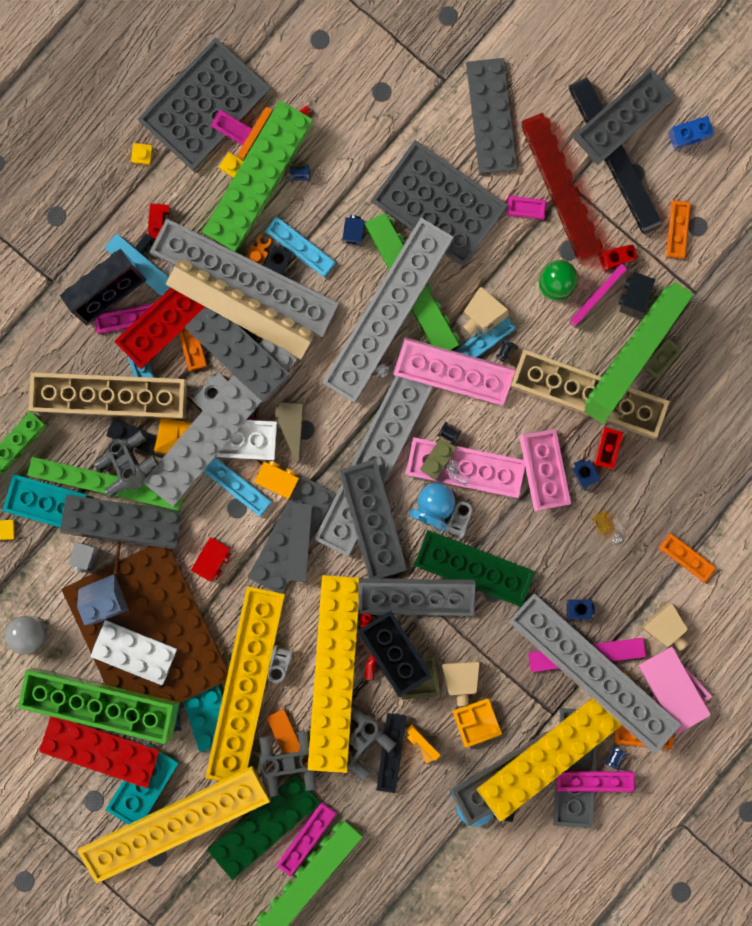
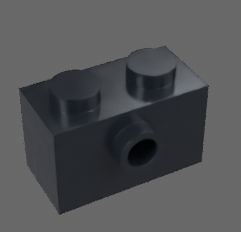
M633 272L631 277H627L624 288H627L626 292L621 294L618 302L621 305L619 312L641 319L646 311L656 279L637 272Z

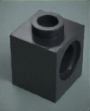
M279 245V247L273 246L264 267L284 275L292 258V254L289 253L290 250L282 245ZM278 255L284 257V261L281 264L274 262V258Z

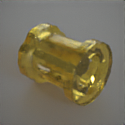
M606 511L591 517L599 530L597 532L598 535L614 528L607 518Z

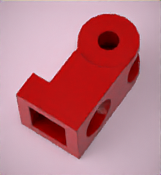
M150 203L148 234L153 240H156L164 225L165 215H170L171 207L167 204Z
M634 244L607 250L599 255L603 272L639 259Z

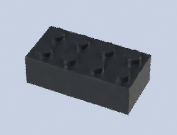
M120 248L88 274L82 276L75 284L65 289L59 296L70 312L87 326L147 279L135 262Z
M391 610L358 630V634L398 699L432 679L431 673Z

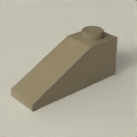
M280 402L279 407H276L275 418H279L278 422L295 462H300L303 404Z

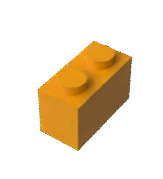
M271 460L269 463L263 462L254 483L290 499L299 481V478L296 477L297 473L286 469L285 472L279 469V464Z

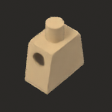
M480 287L464 310V315L468 322L462 328L469 335L477 328L486 334L509 316L508 309Z
M667 603L641 626L643 630L664 647H669L673 643L681 651L688 645V642L682 637L688 629L672 603Z
M479 661L442 663L448 694L457 695V706L469 705L468 694H475L477 692Z

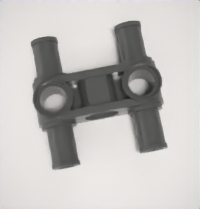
M141 430L129 439L113 440L108 446L107 454L93 462L94 467L99 472H102L111 464L116 469L119 476L118 480L104 488L111 499L124 489L140 488L143 485L146 474L160 466L154 456H151L142 464H138L133 453L134 449L147 441L146 436Z
M353 704L351 706V718L358 724V728L349 737L348 754L350 761L347 763V771L354 772L364 782L371 775V772L359 762V758L373 742L377 741L389 753L397 743L384 733L385 730L379 721L374 720L370 715L363 714ZM369 723H372L375 726V732L373 734L369 733L367 730V726Z
M310 730L297 732L300 749L297 752L278 755L273 753L271 736L259 738L262 753L259 758L262 778L266 782L268 797L279 795L277 777L301 772L304 774L306 791L318 789L315 771L308 770V766L303 764V758L309 755ZM268 761L274 763V768L270 772H266L264 768L265 763Z

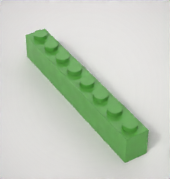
M384 212L366 222L365 229L388 270H390L403 248L402 243H404V239L400 232H395L393 228L395 223L391 216L387 217ZM427 283L411 311L430 345L453 351L459 347L458 342H460V339L455 331L451 332L449 328L451 323L446 315L442 316L439 310L441 305L437 298H432L430 294L432 289Z
M35 457L31 459L27 475L107 494L104 488L118 480L117 476ZM144 483L138 489H124L115 495L181 511L184 499L183 495L175 506L172 507Z
M346 819L343 822L338 821L332 829L334 833L330 837L326 836L319 845L322 847L318 852L313 851L307 858L309 861L307 865L299 867L294 874L296 878L292 882L288 881L281 890L284 892L280 897L275 896L269 903L271 907L267 912L263 910L256 919L258 923L255 926H288L361 840L363 834Z

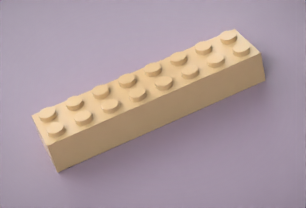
M524 349L510 388L591 417L584 412L587 407L584 403L602 377ZM629 387L605 422L655 439L658 436L670 401Z
M31 373L29 411L34 413L186 419L188 381L170 378Z

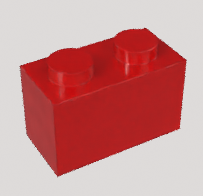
M608 427L602 428L593 466L607 470L614 469L623 436L622 431Z
M209 537L190 571L209 582H212L214 579L217 580L222 573L220 568L223 562L227 564L232 555L230 553L231 548Z

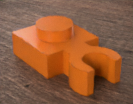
M260 234L257 238V247L251 244L245 257L263 266L269 255L265 249L271 246L272 240L269 239L266 244H262L263 235Z

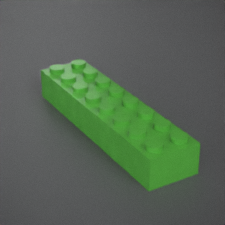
M279 100L204 227L202 233L206 237L236 253L239 252L313 127V119Z
M675 281L671 287L668 285L665 287L658 300L655 301L648 314H646L629 341L624 345L617 358H615L610 368L584 403L587 405L584 410L585 413L600 423H605L694 295Z
M31 668L25 670L18 708L166 744L172 741L180 702L39 668Z

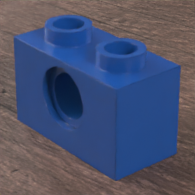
M705 116L673 126L668 134L673 149L677 150L709 140L713 136L714 131L709 116Z

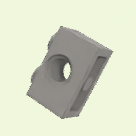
M220 373L210 376L206 381L208 384L203 389L201 387L198 388L193 394L194 398L192 400L202 410L213 400L208 397V392L211 389H216L219 392L228 382Z
M75 542L68 564L72 565L75 571L87 573L88 570L94 569L100 548L82 542Z

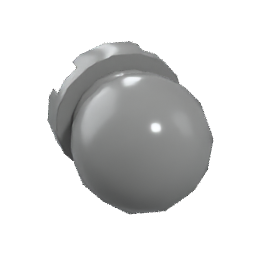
M36 616L16 617L9 622L5 629V642L9 649L17 654L25 655L37 652L47 641V627Z

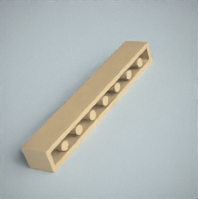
M179 259L166 282V285L268 342L284 348L299 359L303 357L315 335L309 328L300 326L291 318L282 316L275 309L266 307L257 299L248 297L239 289L230 287L223 280L214 278L208 272L196 268L188 261Z

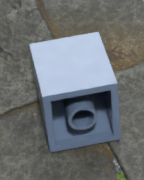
M115 574L78 590L77 608L84 626L97 624L129 610Z

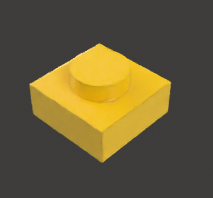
M133 143L131 163L151 166L153 146Z
M228 152L218 168L234 178L243 161Z

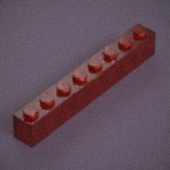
M542 112L523 120L520 126L578 264L599 256L602 252L601 249H603L602 243L599 238L596 239L595 226L587 218V207L579 199L581 197L580 191L577 186L574 187L572 182L573 174L570 169L566 168L564 163L566 162L565 155L558 149L557 145H559L557 136L555 134L552 135L550 130L552 126L549 118L545 117Z

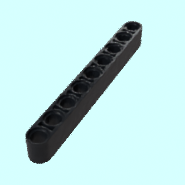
M587 77L568 85L571 96L587 124L604 108ZM621 144L605 159V162L640 231L645 235L661 227L662 223Z

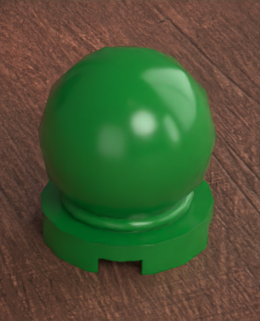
M552 261L544 267L538 281L539 289L543 296L551 300H565L572 295L578 285V272L568 261Z

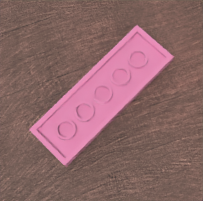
M404 338L394 369V375L499 405H504L515 374V368L409 338Z
M413 437L406 470L407 476L519 498L525 469L524 460L455 446L456 450L437 479L434 480L420 471V468L437 442Z

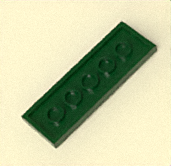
M427 530L414 566L449 580H475V590L522 607L535 574V571L430 530Z
M296 773L278 788L279 795L269 797V803L251 811L207 850L231 880L235 879L321 803L311 790H305V783Z

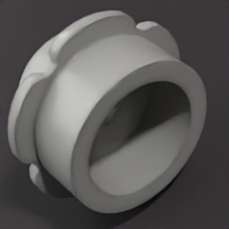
M384 362L374 371L376 373L375 377L380 376L383 378L389 374L391 365L389 366L387 362Z

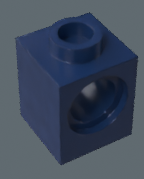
M350 215V218L345 217L342 243L361 246L365 223L360 216Z
M583 458L575 462V467L571 468L580 489L600 481L591 460L585 461ZM583 467L589 470L587 478H583L580 475V470Z
M566 599L567 619H592V615H595V603H592V599ZM582 603L585 605L586 611L579 615L576 612V607Z

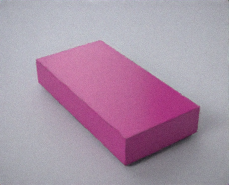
M221 109L210 125L242 146L252 131V128Z
M509 196L506 216L544 220L547 200Z

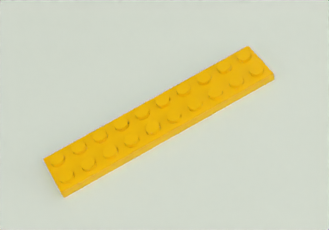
M322 575L308 770L347 773L358 619L359 578Z
M249 586L246 587L205 778L222 781L248 768L285 594Z
M591 698L476 790L499 822H501L622 724Z
M251 766L80 847L78 853L97 884L269 803L270 798Z

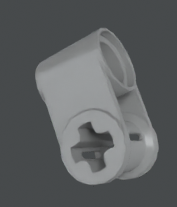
M459 502L456 504L444 533L447 534L449 532L457 535L462 540L472 514V507L469 503ZM460 505L468 507L469 511L465 516H461L458 513Z
M274 645L268 670V678L271 682L279 683L285 679L293 649L286 650L278 648V645ZM274 669L282 671V677L279 680L273 679L271 675Z

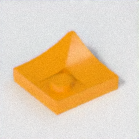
M161 418L154 453L165 456L193 422Z
M489 698L452 711L465 748L503 734Z
M413 724L407 728V733L409 734L407 738L415 746L418 744L426 763L433 760L436 761L441 756Z

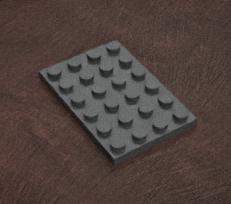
M215 37L138 118V121L194 172L227 137L210 126L218 111L221 109L241 122L271 91V88Z
M414 140L371 200L372 204L411 231L414 230L420 218H423L453 236L454 240L445 255L463 268L508 206L416 140Z

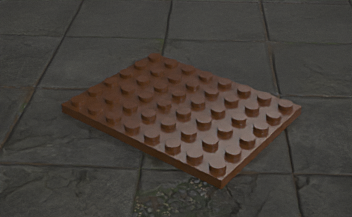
M149 546L120 560L116 578L129 610L106 620L177 648V652L163 685L93 658L105 685L181 703L226 681L228 669L172 550ZM115 563L61 589L90 653L93 651L104 621L84 626L77 608L78 590L113 575Z

